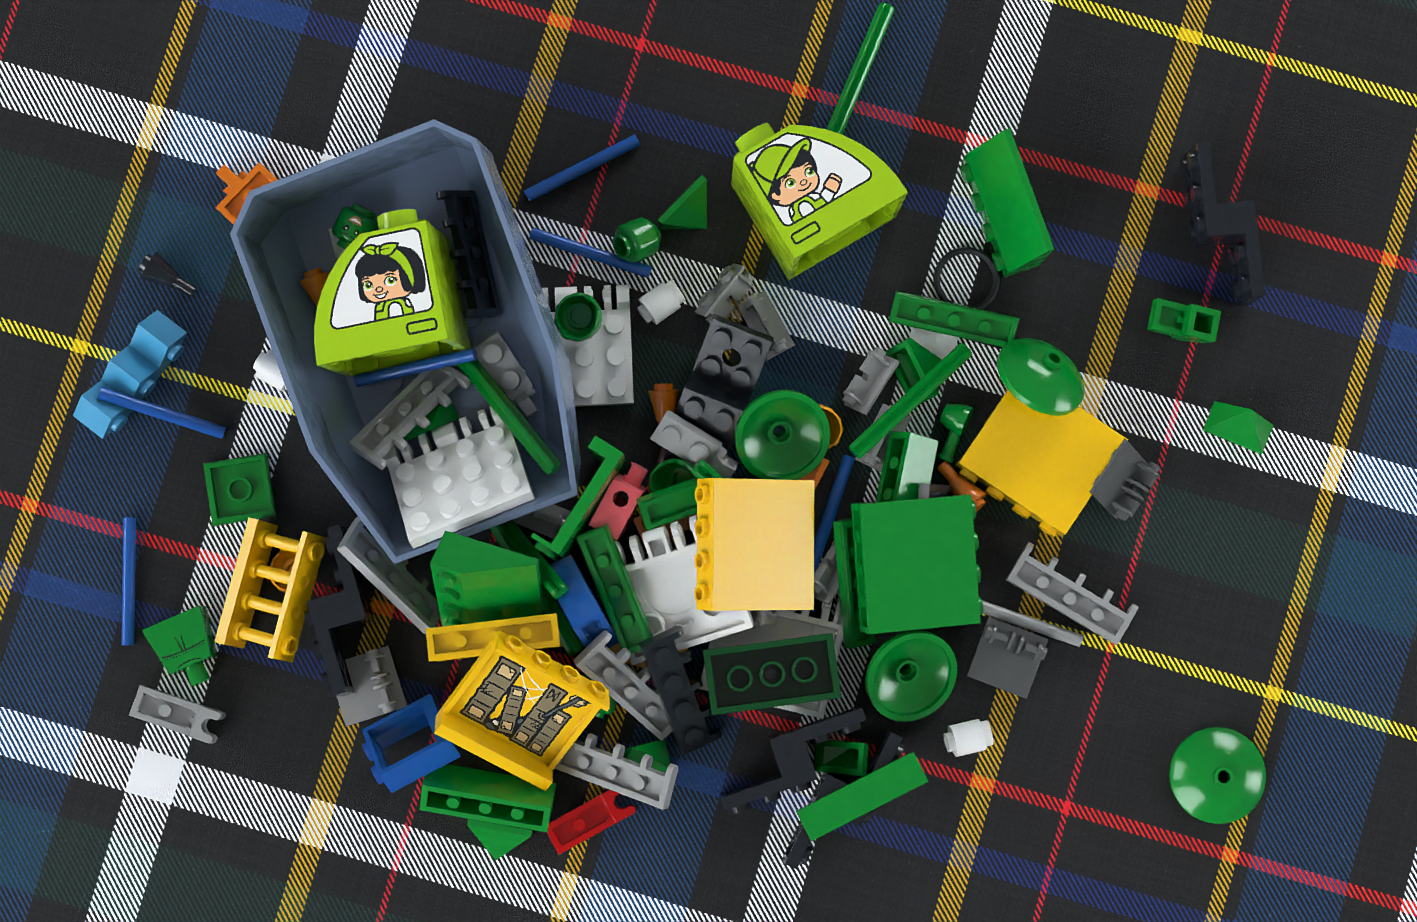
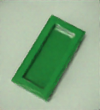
M697 477L636 499L647 531L697 513V503L695 500Z

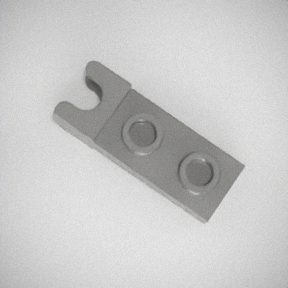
M140 685L129 716L206 743L214 744L218 737L207 730V722L210 719L222 720L226 717V714L223 711Z

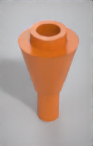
M321 267L304 272L305 279L299 281L316 307L329 275V271L323 273Z
M673 383L654 384V390H648L659 424L667 410L675 412L679 389H673Z
M944 461L938 466L939 472L949 482V485L952 486L953 495H971L976 505V512L986 504L984 498L987 493L962 475L959 476L948 461Z

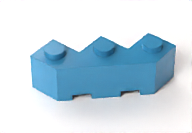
M156 310L138 324L129 346L109 360L101 381L81 395L73 416L102 439L112 431L119 432L127 423L128 416L133 410L97 399L101 386L138 399L148 396L155 388L156 381L160 375L184 351L185 347L182 344L187 332L159 310Z

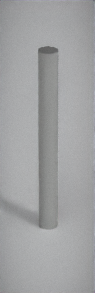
M982 600V614L1080 647L1084 635Z

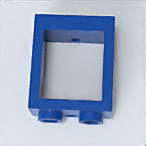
M569 555L553 562L551 567L568 587L567 593L562 595L558 601L584 647L586 648L604 630H607L612 635L610 641L605 645L606 647L610 648L619 643L608 619L572 556Z
M431 694L362 729L366 740L362 744L363 750L368 759L374 761L375 764L370 767L377 783L379 785L385 783L391 793L461 757L456 744L434 734L436 714L441 708ZM430 725L436 742L389 765L384 752L385 748Z

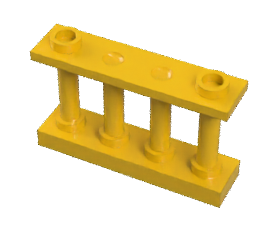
M248 518L214 642L244 649L246 640L270 647L268 658L293 663L305 620L304 611L308 610L307 601L311 599L320 562L324 555L325 537L302 531L301 539L296 540L276 535L278 525ZM272 547L296 553L291 572L267 566ZM264 578L288 584L283 603L259 597ZM255 609L279 615L274 634L250 628Z
M557 613L425 629L429 662L479 657L498 630L506 635L516 636L523 644L534 650L563 647L560 642Z

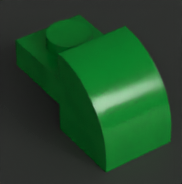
M1156 298L1152 302L1147 330L1172 336L1171 339L1213 343L1216 342L1221 311L1195 304L1184 305Z

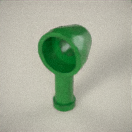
M946 404L940 422L950 432L938 458L953 462L956 448L970 422L973 407L965 404Z

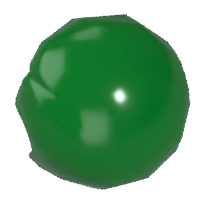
M573 293L565 296L556 306L554 323L564 339L581 342L591 339L599 331L602 324V312L596 300L590 295Z
M680 458L661 462L650 474L648 486L650 492L653 493L695 478L696 476L691 472L694 465Z

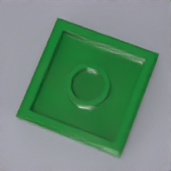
M267 453L203 463L212 526L246 522L248 518L258 520L277 516Z

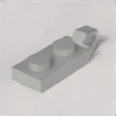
M500 332L495 333L476 346L477 359L516 407L519 405L527 418H531L540 412L531 398L537 393L534 389L535 385Z
M667 410L650 438L680 458L687 460L692 465H695L699 460H704L724 478H731L738 465L737 461L726 455L727 450L722 447V442L670 410Z

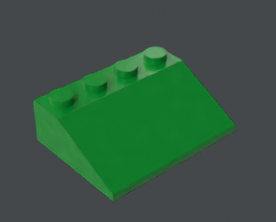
M1008 128L967 153L962 160L963 165L960 166L964 182L970 183L973 194L970 195L972 206L976 213H981L984 224H981L983 236L986 242L991 241L995 251L992 254L994 266L997 271H1002L1004 278L1040 266L1054 250L1011 129Z
M445 530L430 562L442 626L545 615L539 559Z

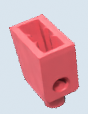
M631 462L624 476L618 474L614 477L589 525L597 528L608 524L613 538L618 540L626 531L638 507L636 499L644 496L647 490L641 483L648 470L639 464ZM620 491L627 493L628 500L621 498Z

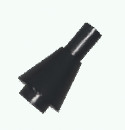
M158 252L153 256L147 254L138 268L142 272L140 279L169 288L173 287L190 298L197 288L179 277L180 275Z

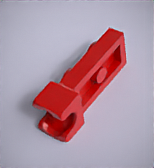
M608 789L551 821L547 834L560 855L637 812L634 805L624 808L618 807L615 803V797L620 793Z

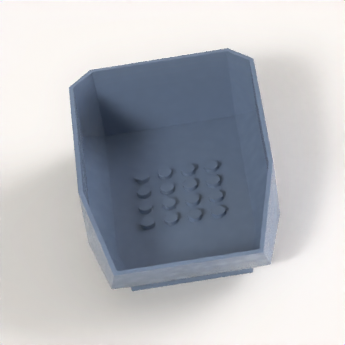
M434 119L249 191L230 233L309 452L394 564L436 549L442 537L413 549L407 537L388 467L386 466L383 470L379 469L352 451L349 441L421 373L356 387L354 376L348 377L317 366L314 346V325L317 307L299 282L305 279L304 272L319 267L322 268L323 273L331 272L338 258L335 255L329 229L333 227L343 207H352L353 203H356L376 214L374 219L376 220L377 216L386 212L414 209L417 212L418 219L429 220L432 226L450 238L453 250H455L451 229L443 228L442 224L443 220L448 219L444 200H437L436 193L443 190L475 191L502 314L495 317L466 318L471 348H475L495 333L500 332L534 383V389L537 393L531 398L540 412L531 418H527L519 405L517 408L558 457L562 466L558 472L546 475L515 437L535 499L453 533L468 537L578 495L581 469L570 361L566 356L550 313V307L546 302L532 264L531 256L527 251L513 213L512 205L504 189L494 162V156L477 138ZM455 259L459 282H461L462 278L460 274L458 260ZM461 290L464 310H467L468 305L465 292ZM458 365L451 366L455 370L465 375L463 371L458 367ZM472 383L466 389L457 385L449 393L459 419L466 416L472 425L473 434L484 430L479 422L477 412L485 409L491 425H496L489 408L490 405ZM458 419L453 421L461 440L465 436ZM432 431L425 433L430 441L432 450L438 449ZM418 437L407 441L413 449L414 458L424 455ZM397 448V450H398V452H399V454H400L402 463H405V459H404V457H403V455H402L401 450H400L399 448Z

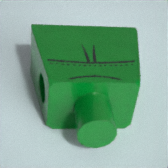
M197 606L142 630L169 674H178L186 671L192 687L210 680L203 662L217 657V651L206 606Z

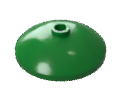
M1019 338L1007 342L1000 350L997 357V369L1000 378L1006 388L1023 404L1038 412L1055 416L1072 413L1081 404L1084 398V384L1080 372L1071 359L1058 348L1038 339Z
M794 390L768 392L752 401L742 412L735 429L734 441L736 452L745 468L760 479L798 480L812 472L820 464L827 452L830 442L828 419L819 404L804 393ZM776 426H783L781 432L773 433V429Z
M915 630L898 634L885 642L877 650L868 665L865 678L868 698L877 711L889 719L908 722L924 718L936 711L951 694L957 677L956 658L950 646L942 638L931 632ZM906 664V667L903 670H900L901 667Z
M1211 727L1192 733L1177 747L1170 763L1169 780L1174 797L1187 813L1204 822L1224 824L1243 818L1255 808L1264 792L1266 770L1259 750L1247 737L1231 729ZM1224 770L1228 777L1225 782L1221 783L1218 780V774Z

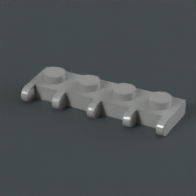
M451 366L422 372L349 441L351 450L383 470L387 466V462L383 457L394 446L403 450L408 445L403 438L416 425L425 429L430 424L425 416L438 404L448 407L451 404V399L447 395L457 385L466 389L471 384V381Z
M356 517L337 550L423 634H426L425 629L434 628L440 618L438 602L426 590L429 581L424 577L417 581L404 568L407 560L394 564L376 539L363 528L364 523L361 519Z
M1028 541L1008 574L1006 581L1114 645H1118L1139 607L1132 604L1128 608L1127 613L1109 603L1114 594L1110 589H1107L1103 597L1100 598L1081 587L1086 578V575L1081 572L1074 582L1054 571L1059 561L1054 556L1050 559L1047 566L1029 556L1034 544Z
M604 630L573 660L575 665L592 680L601 682L609 690V695L662 741L672 732L657 691L646 682L651 677L648 667H644L638 674L625 664L630 658L631 652L627 648H623L615 655L605 646L610 641L612 635L607 630Z
M591 733L588 734L585 743L576 740L554 768L662 810L669 808L678 773V766L672 763L669 764L666 773L651 768L653 756L648 754L642 757L641 763L624 758L625 746L621 744L615 745L613 753L597 748L598 737Z

